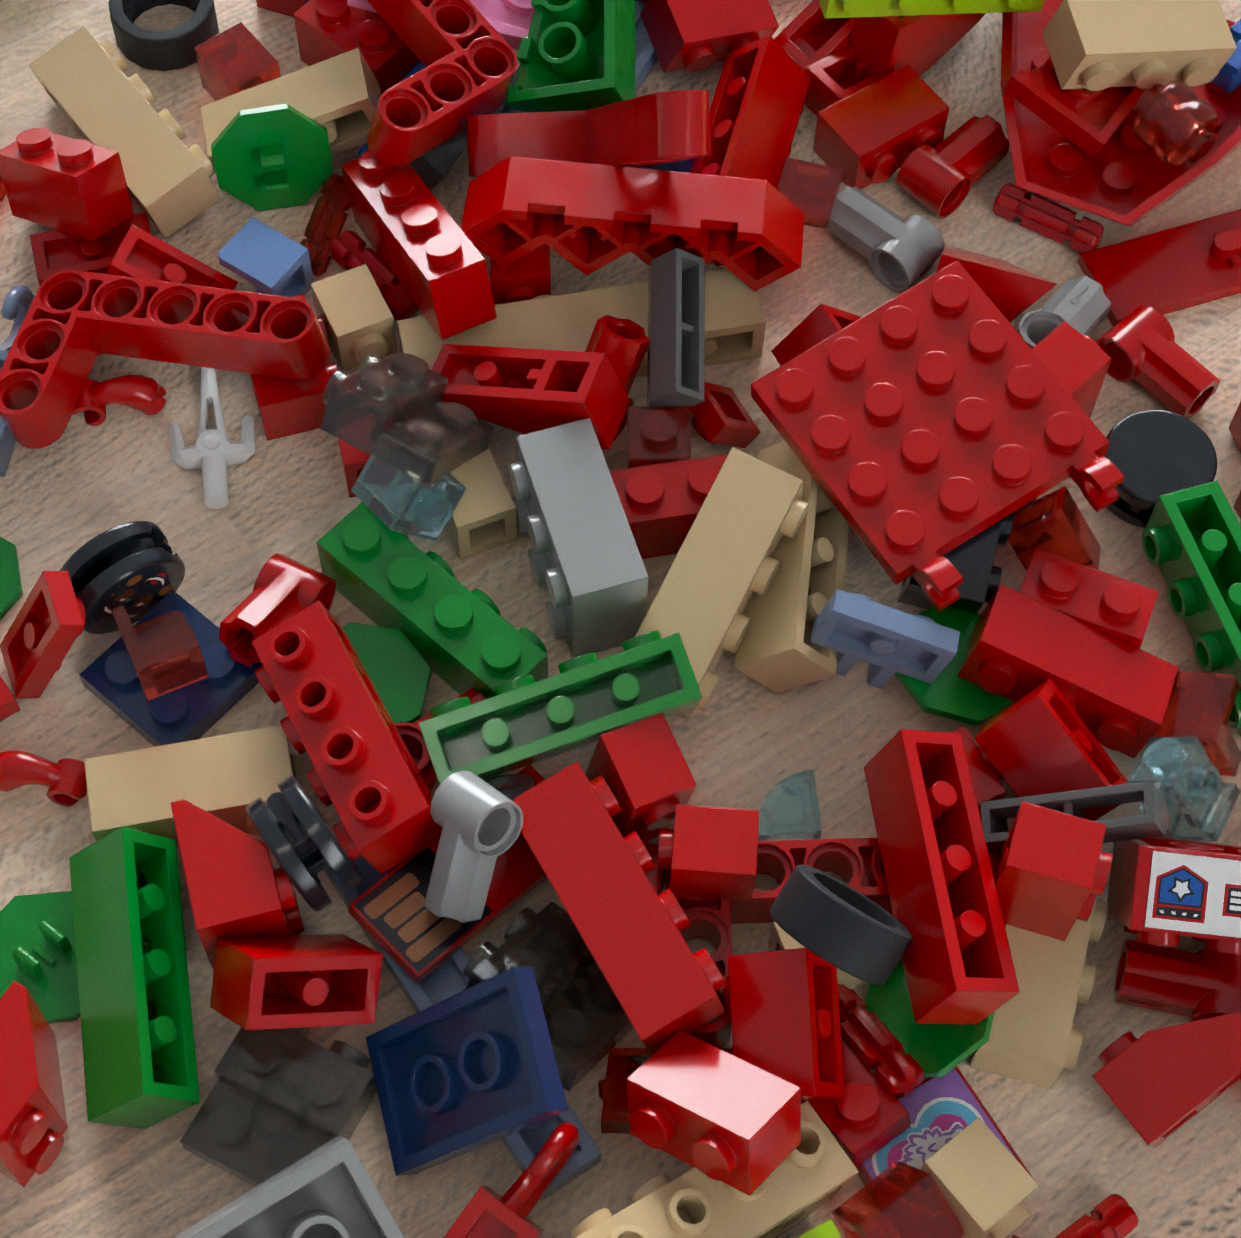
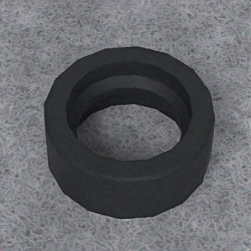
M109 0L110 19L117 46L128 60L142 68L158 71L183 69L200 61L214 47L219 34L214 0ZM173 4L185 6L196 12L186 23L169 30L153 31L142 29L133 24L143 12L156 6Z
M797 865L770 908L771 918L782 930L801 945L840 970L874 985L886 983L913 940L910 931L884 908L842 881L808 865Z

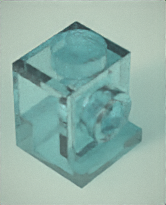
M1150 737L1127 783L1144 781L1162 782L1170 824L1165 836L1161 837L1192 841H1218L1241 792L1236 783H1224L1218 769L1211 762L1197 737ZM1144 801L1136 802L1143 815H1145Z

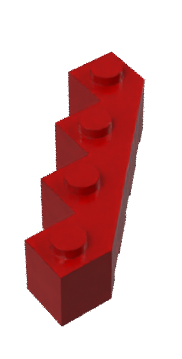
M510 156L469 182L461 230L478 250L502 268L543 244H547L586 276L628 252H632L650 267L651 260L678 248L704 258L705 265L717 260L755 292L801 268L805 214L767 180Z

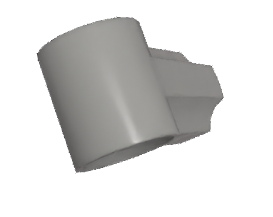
M847 185L840 191L824 215L823 228L868 258V264L875 277L884 286L893 291L901 292L906 290L940 258L941 253L945 249V242L941 233L928 219L920 215H910L903 219L856 186L851 188Z
M1086 275L1080 279L1069 278L1041 309L1030 311L1023 316L1017 332L1031 349L1064 321L1082 335L1089 336L1107 317L1111 308V302L1105 296L1102 285Z
M462 770L447 777L437 788L431 801L430 813L433 821L443 829L424 906L438 917L452 918L465 923L482 919L497 856L502 855L511 848L519 837L523 827L524 815L521 807L473 772Z

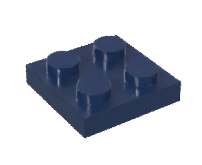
M172 590L79 675L85 688L156 747L201 738L259 683L255 670L263 666V664L256 662L251 667H248L233 660L227 647L219 640L220 628Z

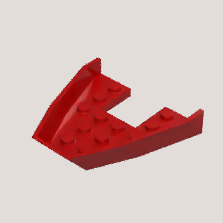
M1045 0L1041 11L1003 12L1000 86L1016 187L1132 227L1217 167L1241 144V85L1230 94L1212 83V80L1210 83L1200 86H1190L1187 93L1165 85H1157L1146 91L1103 148L1093 158L1003 90L1013 75L1025 69L1030 72L1043 65L1050 57L1042 32L1063 0ZM1226 19L1229 28L1236 23Z

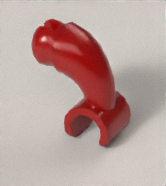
M143 375L119 376L103 382L87 379L72 415L84 411L85 422L90 426H97L105 421L106 405L108 404L125 405L135 410H140L146 415H155L162 411L167 403V400L163 398L166 395V389L157 384L153 378Z
M20 750L1 752L0 791H12L24 785H43L49 787L46 795L51 801L61 806L70 807L87 794L85 763L70 758H62L58 760V763Z

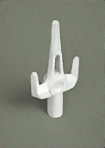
M201 367L198 438L196 443L185 447L180 425L172 423L169 426L171 457L173 462L185 469H202L204 505L210 509H222L229 504L227 466L245 463L255 452L254 418L251 415L243 417L240 441L229 439L224 425L215 369ZM209 404H213L216 429L208 430L207 407Z

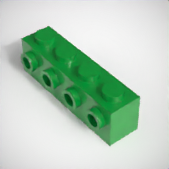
M1216 480L1160 495L1143 531L1142 544L1148 561L1153 566L1158 565L1167 583L1168 600L1173 613L1179 619H1184L1194 639L1193 649L1198 665L1205 673L1210 672L1220 693V707L1226 722L1231 728H1237L1241 736V526Z
M361 502L316 542L322 573L335 579L337 583L336 591L378 626L401 629L430 666L431 671L460 695L473 688L476 692L482 693L485 699L497 696L494 687L514 678L533 675L535 682L548 678V653L542 641L529 629L520 627L517 630L501 616L494 601L479 589L470 591L455 579L450 566L438 554L432 551H428L426 554L409 541L404 528L390 515L383 514L380 517Z
M659 630L651 631L623 642L624 652L598 660L596 652L584 654L558 665L560 674L537 682L534 681L533 675L521 676L494 687L497 696L473 704L470 703L469 697H462L430 709L432 718L419 722V726L439 784L451 774L462 770L471 771L482 780H487L596 742L602 734L662 712L665 717L698 706L702 695L680 633L662 638Z
M120 827L69 857L88 1122L146 1129L200 1103L176 840Z

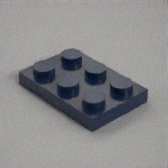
M512 967L366 1037L396 1176L418 1174L568 1110L533 967Z

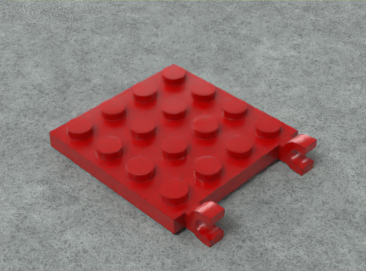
M958 260L750 384L753 400L894 584L897 585L912 575L937 612L960 599V592L956 587L963 581L962 575L954 565L943 557L945 554L1069 477L1077 484L1083 496L1096 512L1118 500L1119 493L1114 487L1121 484L1124 480V475L1109 459L1102 457L1107 454L1110 443Z

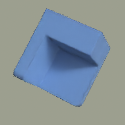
M254 217L218 252L220 265L254 284L256 293L294 297L305 295L311 289V283H314L309 249Z

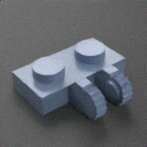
M836 589L814 620L810 642L838 652L836 674L845 676L858 659L870 663L867 671V684L883 689L896 672L932 684L957 654L960 632L937 624L929 617L911 615L882 605L866 595L848 593Z

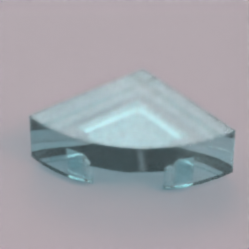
M808 770L793 774L776 784L765 796L759 808L758 841L820 839L822 825L814 771Z

